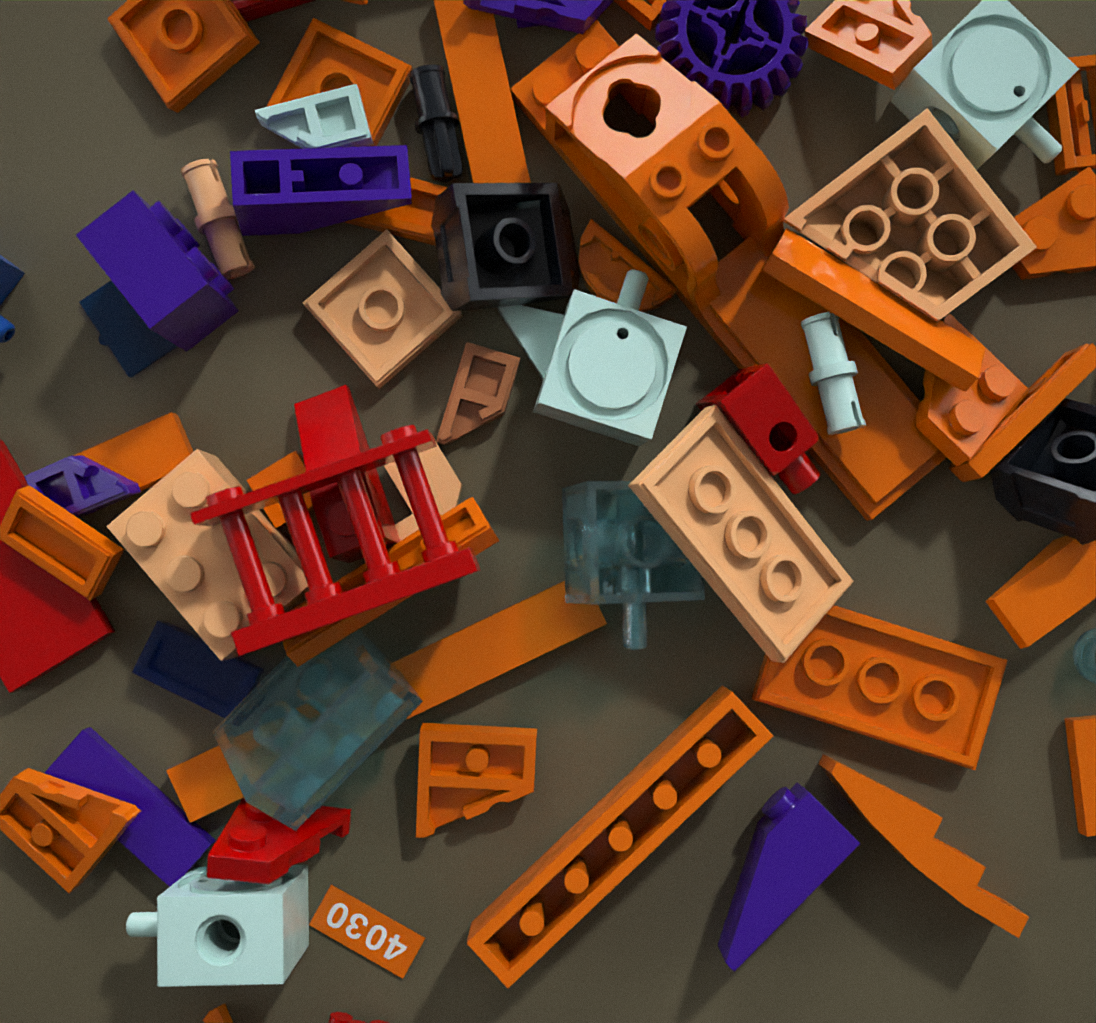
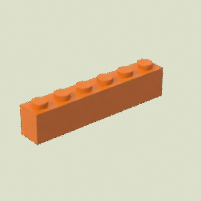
M722 685L471 922L467 945L507 988L511 987L771 740L774 735L731 690Z

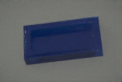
M159 620L156 622L132 673L234 723L240 720L264 669L240 657L220 661L202 638L165 620Z

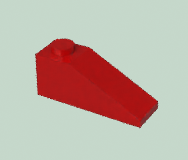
M347 385L294 404L306 472L370 449L352 394ZM375 468L361 473V477L386 548L388 549L400 542L377 469ZM336 482L310 491L311 503L329 558L346 563L364 558L338 483Z

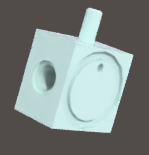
M982 0L912 69L890 102L910 121L928 108L976 170L1013 134L1045 164L1051 162L1062 151V145L1032 115L1079 68L1008 0Z
M634 269L627 271L617 303L574 289L564 312L549 364L534 406V413L636 446H641L652 440L687 327L639 311L649 279L646 273Z
M293 865L289 868L288 873L270 884L207 878V867H194L157 897V912H132L126 922L127 934L130 937H157V987L284 984L309 946L308 865Z

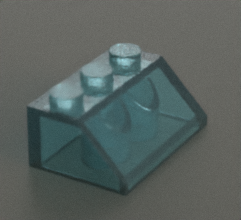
M358 629L299 667L286 656L212 732L246 802L296 831L423 701L401 671Z

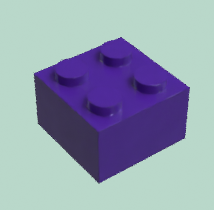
M132 190L76 234L77 238L149 329L186 352L239 311L227 296L235 288L219 271L217 266L213 262L210 263L198 249L200 244L178 218L175 219L159 200L150 206Z

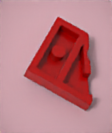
M271 795L242 798L208 854L207 878L270 884L288 873L289 868L294 864L305 862L320 852V839L331 833L341 838L348 835L351 827L352 809L282 802L279 798Z

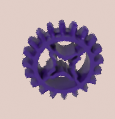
M666 0L660 14L662 21L656 26L655 39L661 44L657 47V51L660 52L664 60L691 82H697L720 101L727 111L729 106L734 105L741 118L749 115L752 102L764 111L770 107L773 95L778 97L784 96L791 85L790 79L798 76L803 66L800 57L804 56L808 48V38L802 35L807 26V16L795 14L800 4L799 0ZM720 7H731V8L725 9V10L715 9V8H720ZM753 15L763 23L768 32L763 31L756 25ZM740 26L736 38L737 43H731L727 53L721 55L726 42L725 37H731L735 27ZM688 38L696 41L694 47L706 53L710 62L709 67L695 55ZM735 69H744L751 72L742 75L728 74Z

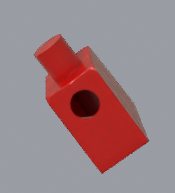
M768 363L738 369L696 403L701 411L705 407L716 405L771 476L777 474L793 495L810 487L821 476V473L805 454L819 440L818 434ZM770 432H772V442H771V444H770V441H769Z

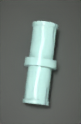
M825 312L801 321V327L804 329L814 369L809 373V378L812 386H818L827 422L828 435L842 434L865 427L866 422L862 416L853 380L858 371L856 363L848 360L839 317L833 313Z

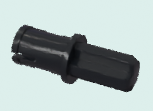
M435 64L423 65L413 69L409 76L410 83L413 86L419 117L414 123L415 130L423 137L431 178L435 181L450 182L461 177L463 173L455 128L459 124L458 116L451 112L444 79V68Z

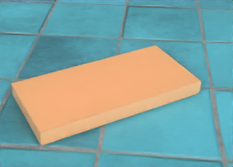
M716 405L705 407L628 485L772 662L784 663L854 582Z

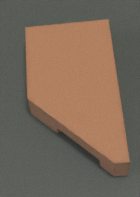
M466 342L436 442L438 444L447 446L505 415L521 358Z

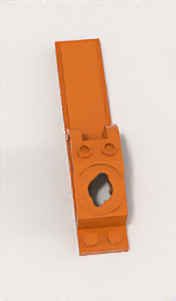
M598 20L584 34L578 33L510 88L513 101L655 270L678 289L676 295L738 369L764 363L770 365L818 434L819 440L807 451L866 521L873 520L947 458L915 427L920 403L919 399L864 334L840 317L839 324L848 360L856 363L858 371L853 380L866 426L842 434L828 435L827 422L818 386H812L809 378V373L814 369L804 329L801 327V321L830 311L762 270L785 231L783 221L789 208L788 198L778 174L767 157L720 101L697 82H691L664 60L659 51L637 33L619 46ZM621 93L637 114L643 113L655 127L653 133L643 138H635L629 133L617 132L609 128L604 122V111L609 101ZM708 192L734 221L732 226L744 239L740 245L719 262L707 235L688 210L689 207Z

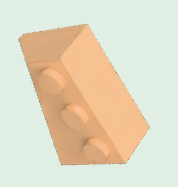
M928 108L787 215L783 221L935 322H938L1037 248Z

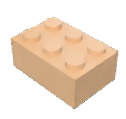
M196 449L106 527L220 661L240 657L231 632L249 626L246 614L250 613L251 609L221 523L211 527L193 525L190 513L208 507L205 498L215 492L236 486H241L244 494L248 492L217 456ZM259 509L245 514L275 604L282 602L286 613L306 600L304 593L310 590L294 545L280 529H275L263 509Z

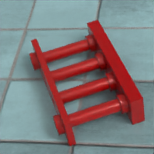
M407 425L391 430L380 436L383 444L381 446L245 494L241 486L215 492L205 498L208 507L190 513L193 525L211 527L221 523L251 612L246 614L249 626L231 632L239 656L481 571L473 548L469 547L459 551L456 540L449 542L418 454L437 447L435 439L428 429L417 432L415 425ZM395 462L426 548L425 551L421 552L424 564L401 571L398 561L391 562L361 477V473ZM336 482L338 483L368 571L362 573L366 584L345 592L342 590L340 581L333 583L303 497L304 493ZM276 503L280 504L310 590L304 593L308 605L286 613L282 602L275 604L245 514Z

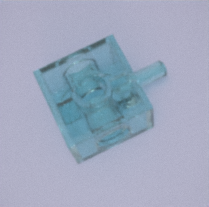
M586 481L562 488L566 603H622L623 645L627 650H639L647 647L646 602L705 600L704 578L628 485L632 481Z

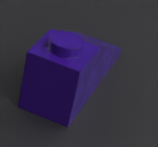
M407 145L230 151L233 208L242 236L299 234L412 204Z
M798 782L790 790L785 786L776 791L764 804L762 812L765 815L757 822L718 941V947L725 963L734 972L860 845L841 823Z

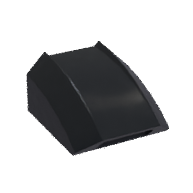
M453 183L436 197L431 228L434 231L442 284L441 295L452 311L497 308L569 298L574 289L578 290L580 275L571 214L559 183Z
M1064 398L990 471L996 500L1018 522L1024 520L1077 539L1082 545L1096 540V405Z

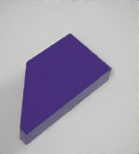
M83 455L68 456L24 476L28 486L30 485L77 518L84 517L141 492L136 482Z

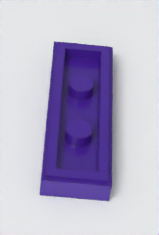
M91 727L83 729L44 772L53 777L138 807L141 812L120 836L118 841L169 887L188 873L216 841L197 822L190 823L186 813Z

